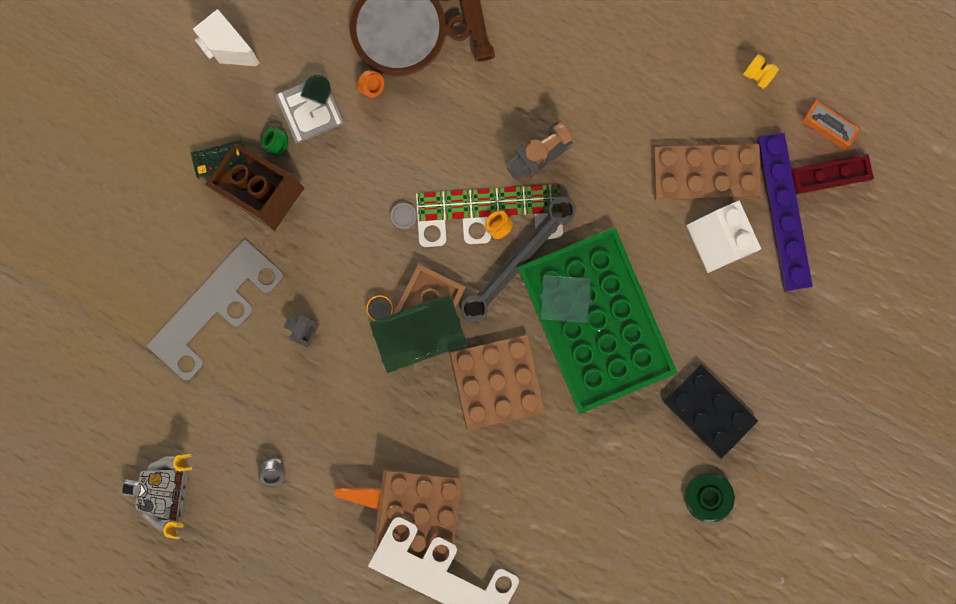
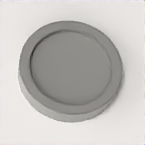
M399 203L391 211V221L399 229H409L417 220L416 210L408 203Z

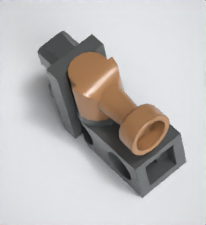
M556 122L548 129L550 136L542 141L531 140L526 151L523 145L516 149L515 158L507 163V170L515 181H518L526 174L532 178L539 169L572 147L573 142L571 140H573V137L562 122Z

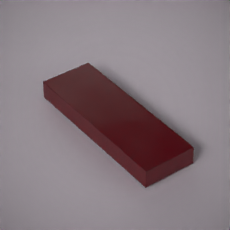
M869 154L791 169L796 195L872 181L874 179Z

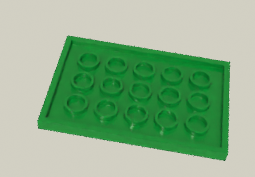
M616 227L518 267L522 281L579 414L678 373Z

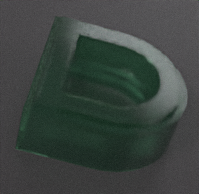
M313 75L306 80L300 96L326 106L331 95V85L324 76Z

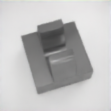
M300 315L297 322L288 318L284 328L292 331L289 337L290 340L308 348L319 324Z

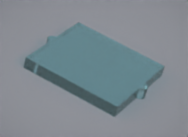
M544 275L543 293L540 295L542 300L541 319L587 323L588 307L592 302L591 298H589L591 279Z

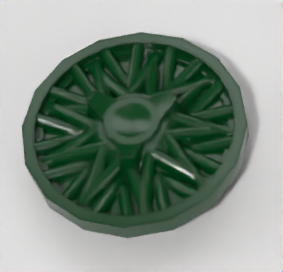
M708 472L697 475L689 482L685 490L684 499L686 508L693 517L702 522L713 523L721 521L729 515L734 506L735 495L733 487L727 479L719 474Z

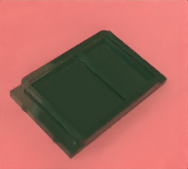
M450 295L370 322L373 337L377 343L382 358L381 361L384 363L387 373L468 345L460 324V318L457 316Z

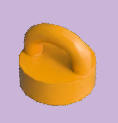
M504 211L492 213L485 222L486 231L494 239L505 237L513 227L511 218Z

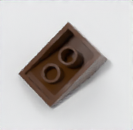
M238 143L233 144L230 151L205 184L274 231L304 190V187L291 174ZM236 149L241 152V156L236 157ZM241 159L242 164H237V160ZM233 161L234 166L229 167L228 162Z

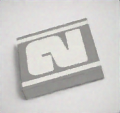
M324 75L317 77L325 79ZM309 81L275 95L296 144L344 124L331 92L326 106L302 97Z

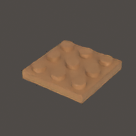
M528 335L450 352L467 430L546 413Z
M383 470L373 552H376L392 520L396 517L416 525L417 533L407 552L417 557H424L431 542L437 537L455 544L462 479ZM398 525L393 529L392 535L397 542H404L408 539L410 531L406 525ZM445 545L436 546L432 553L433 558L447 559L449 557L448 547Z

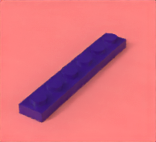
M785 132L759 136L757 143L760 148V159L784 292L811 288L813 284Z

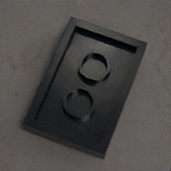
M699 365L663 402L719 459H722L758 422L702 365Z

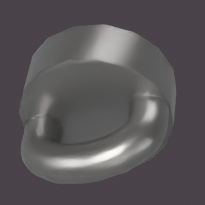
M275 458L263 462L258 468L259 481L266 486H276L282 483L285 479L283 461Z

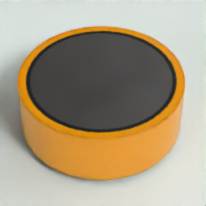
M375 296L367 304V314L375 322H385L393 314V304L385 296Z

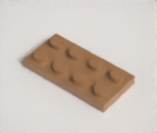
M759 144L654 147L655 200L760 198L762 196Z

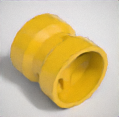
M758 53L743 75L748 79H754L757 82V86L764 90L780 68L774 64L769 65L765 62V58Z

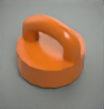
M365 71L360 76L356 89L364 96L375 98L384 89V78L378 72Z

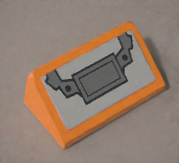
M815 100L801 121L844 151L850 147L860 129L818 100Z

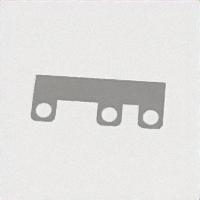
M244 239L147 344V347L183 380H190L202 367L203 361L187 346L188 342L216 312L223 316L231 325L239 326L252 312V306L236 290L248 278L261 291L268 293L281 281L283 277L282 272ZM264 268L271 269L275 274L273 283L269 285H263L258 280V274ZM232 302H240L244 306V314L240 318L235 319L229 316L227 309ZM185 355L191 356L195 361L194 369L187 373L182 372L178 367L179 359Z

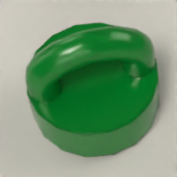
M271 127L263 135L261 146L264 151L275 156H281L288 148L289 139L284 131L277 127Z

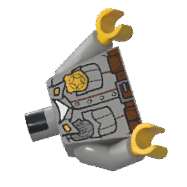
M190 454L161 458L151 463L147 470L140 472L139 481L126 479L123 484L122 494L124 496L136 497L135 509L141 511L142 517L154 528L164 532L167 538L180 539V536L176 535V528L184 527L183 523H177V521L183 518L189 471L192 470V467L186 466V459L192 458Z

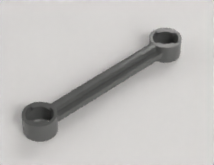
M555 198L549 206L548 215L477 295L467 297L463 301L461 312L467 321L472 323L482 321L487 315L488 305L518 273V267L526 264L559 225H565L573 219L575 205L569 198ZM559 202L567 203L570 206L571 215L564 218L554 217L552 214L554 204ZM471 301L481 302L484 306L483 315L480 314L476 317L467 316L465 313L466 304Z

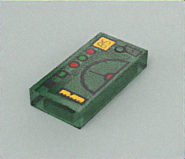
M239 140L190 152L196 178L201 179L211 176L236 143L244 147L243 141ZM236 149L223 171L230 170L236 165H248L245 154Z

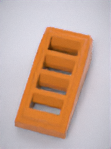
M338 487L334 490V496L378 509L381 488Z

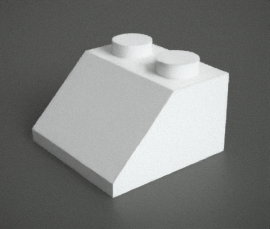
M218 9L193 28L198 36L195 42L209 59L214 56L219 63L246 66H257L259 64L252 49Z
M740 200L686 225L707 273L761 250Z

